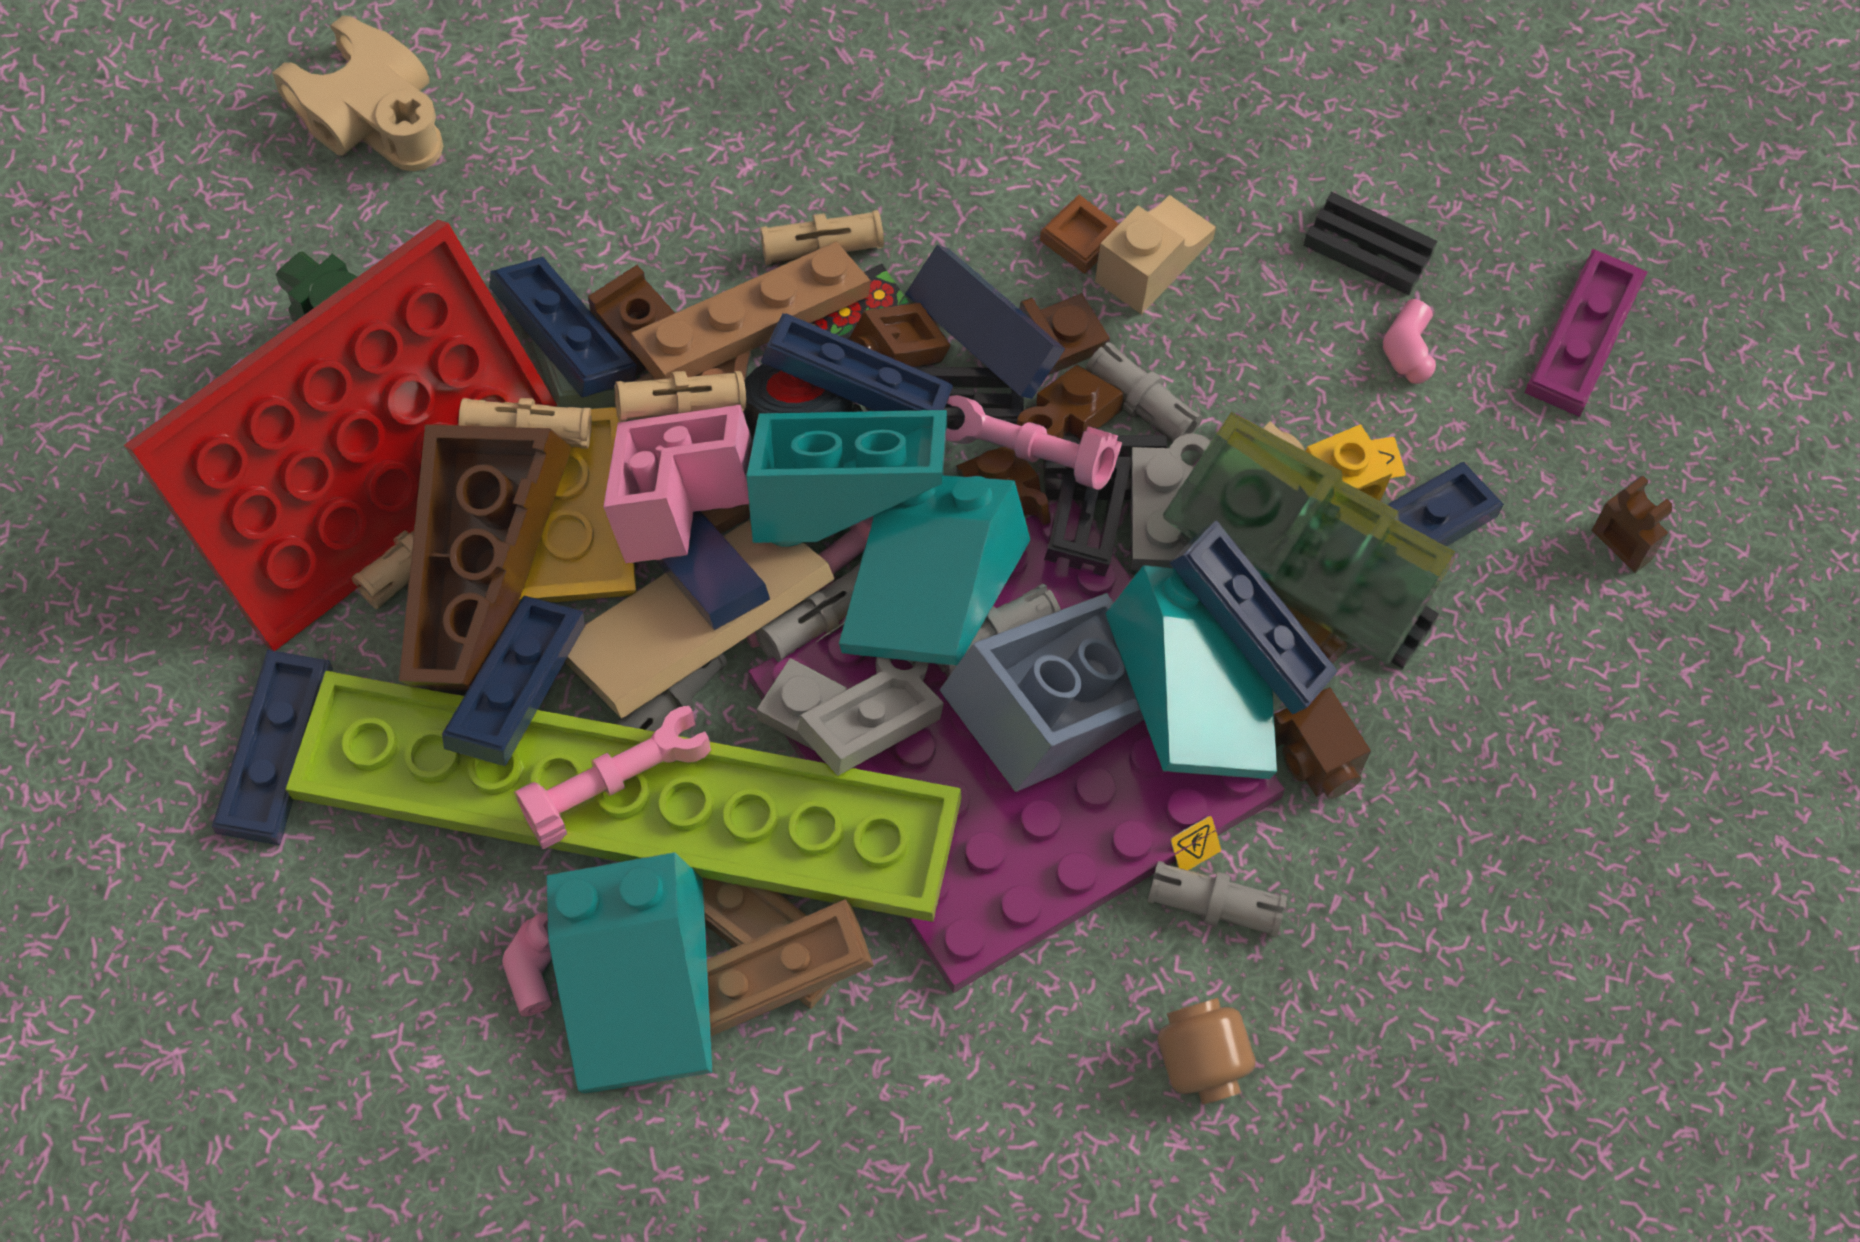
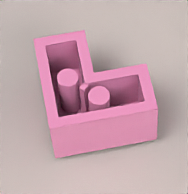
M741 405L618 422L604 510L625 563L662 560L669 557L688 555L693 512L718 508L728 509L749 504L747 471L753 441Z

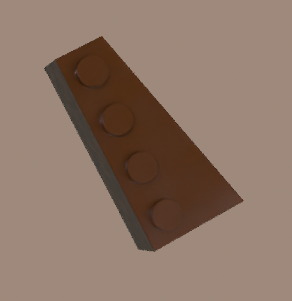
M425 424L399 674L400 682L411 687L455 695H465L518 606L572 449L551 428Z

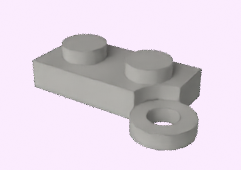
M1193 433L1185 434L1175 439L1170 448L1132 447L1130 457L1131 570H1140L1143 565L1173 568L1170 562L1184 548L1177 537L1180 532L1196 521L1195 482H1202L1209 478L1216 467L1217 450L1206 437ZM1189 450L1197 451L1203 456L1204 461L1198 466H1190L1184 463L1181 455Z
M877 657L875 663L876 675L801 714L797 732L837 775L844 773L940 720L944 703L923 682L927 673V662L907 660L913 667L908 670H900L891 664V661L895 659Z

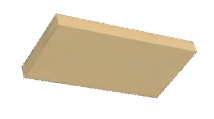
M749 519L723 537L765 582L770 596L769 601L714 630L665 573L585 624L565 663L622 719L833 581L834 577L828 562L804 543L790 547L777 546L773 543H753L751 519Z

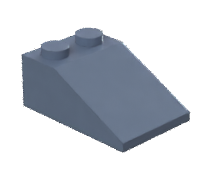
M1107 593L973 643L940 688V692L1015 792L1063 772L1144 720L1105 615L1114 603Z

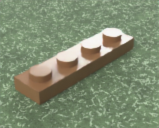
M836 241L632 332L631 350L655 380L669 379L671 372L685 371L687 377L696 376L768 343L782 313H787L812 323L868 297L870 279Z

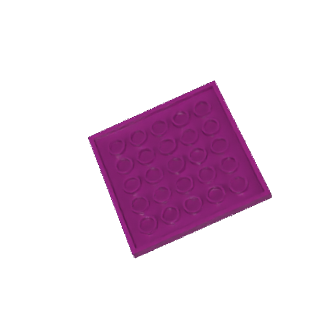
M1072 499L1064 540L1074 542L1081 510L1074 499ZM1055 502L1049 506L1051 523L1043 525L1039 518L1034 515L1025 519L1031 541L993 606L998 608L1005 603L1007 604L1040 584H1045L1047 590L1050 589L1061 610L1105 593L1115 602L1132 579L1113 553L1105 576L1094 574V566L1084 563L1081 570L1068 567L1070 559L1058 557L1056 563L1044 560L1057 503ZM1091 524L1087 546L1098 549L1100 535ZM846 617L839 621V625L845 622ZM843 624L831 635H827L819 640L827 634L823 632L804 646L797 648L796 651L786 656L779 663L774 657L748 670L750 683L761 700H763L791 658L846 687V690L877 674L875 666L877 657L843 654L839 646ZM895 659L891 661V664L900 670H908L913 667L907 660ZM928 663L927 673L923 682L944 703L940 720L853 767L854 769L961 788L962 799L934 921L930 922L904 917L953 993L1155 874L1158 861L1165 862L1164 864L1166 865L1177 861L1175 855L1194 843L1174 853L1171 843L1173 836L1208 816H1212L1216 829L1214 831L1219 836L1281 799L1285 791L1275 775L1271 779L1163 771L1145 720H1143L1063 772L1015 792L940 692V688L948 678L945 672L943 673L937 663ZM786 736L800 759L826 763L815 750Z

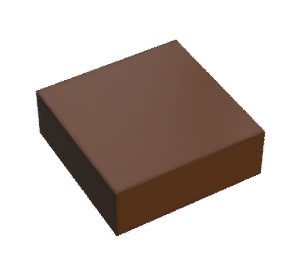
M1078 194L1041 230L1040 241L1082 273L1086 274L1098 262L1101 242L1119 223Z

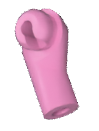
M1410 299L1406 302L1383 339V350L1394 370L1399 375L1405 374L1407 380L1413 384L1425 382L1433 375L1436 369V362L1428 355V347L1420 336L1432 319L1433 312L1427 304L1417 299Z
M540 913L526 920L518 929L502 958V964L519 1014L523 1017L545 1011L552 1005L542 976L552 960L548 941V913Z

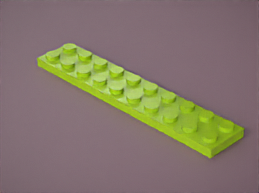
M325 671L286 786V791L295 800L540 846L520 809L514 791L532 782H536L544 787L545 790H548L592 768L591 760L605 753H608L612 758L650 739L654 731L537 710L507 765L502 766L444 749L442 733L464 696ZM710 742L711 751L706 757L698 761L683 762L676 760L669 763L661 762L623 781L624 789L610 796L603 791L560 813L567 835L561 841L547 847L618 862L675 852L702 878L831 903H838L846 899L852 907L933 922L962 799L961 788L854 768L837 775L827 763Z

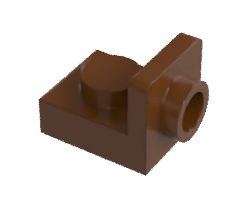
M1083 293L1041 310L1032 297L1020 302L1019 309L1065 348L1048 375L1091 358L1100 347L1104 348V345L1110 342L1108 334Z
M921 303L864 310L849 338L852 342L911 367L942 362L951 346Z

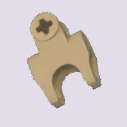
M341 16L330 27L336 37V47L340 50L342 56L349 61L343 68L334 73L318 75L311 74L294 63H283L272 72L278 92L285 102L302 119L311 135L337 155L343 156L362 140L394 166L402 170L418 171L433 165L442 154L443 142L439 129L434 125L436 114L433 102L425 93L421 92L430 83L428 73L413 52L385 31L373 28L354 17Z

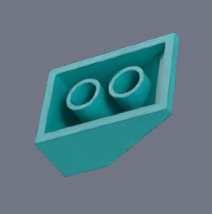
M947 410L759 414L747 471L753 543H773L777 546L790 547L803 542H818L941 485L943 481Z
M943 475L941 485L874 515L839 641L841 652L843 654L957 666L1031 541L1015 481L986 479L979 476L958 477Z
M1143 565L1105 615L1163 771L1271 779L1277 772L1273 690L1175 569Z
M675 852L547 875L548 941L578 1091L581 1093H593L712 1073L703 878Z

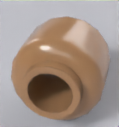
M1218 998L1167 1013L1169 1024L1159 1031L1157 1039L1173 1089L1182 1094L1198 1092L1202 1105L1241 1093L1237 1080L1249 1075L1254 1070L1256 1062L1239 1011L1231 1007H1221Z

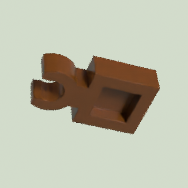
M1075 365L1037 393L1036 406L1022 411L1017 418V425L1023 426L1025 423L1031 422L1045 427L1048 435L1063 439V436L1070 432L1081 439L1087 427L1098 429L1122 411L1123 392L1079 365Z
M1001 446L956 465L958 477L979 476L986 479L1015 481L1023 514L1038 517L1043 525L1051 523L1048 499L1041 492L1039 476L1026 460L1016 456L1015 450Z
M1644 476L1638 477L1605 503L1591 530L1634 573H1637L1653 560L1668 534L1660 525V522L1672 512V503L1668 499H1665L1656 506L1647 498L1644 489L1648 484V480Z

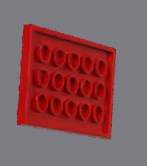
M437 219L124 444V447L261 641L269 649L276 651L356 590L358 587L353 583L351 577L372 564L395 545L393 541L395 537L404 530L408 534L414 531L425 424L459 426V411L463 398L501 403H519L520 398H532L537 405L557 407V404L450 224Z

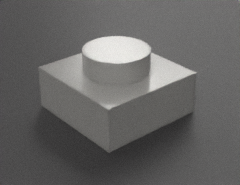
M790 658L756 709L757 720L814 750L797 732L800 715L846 691V687Z

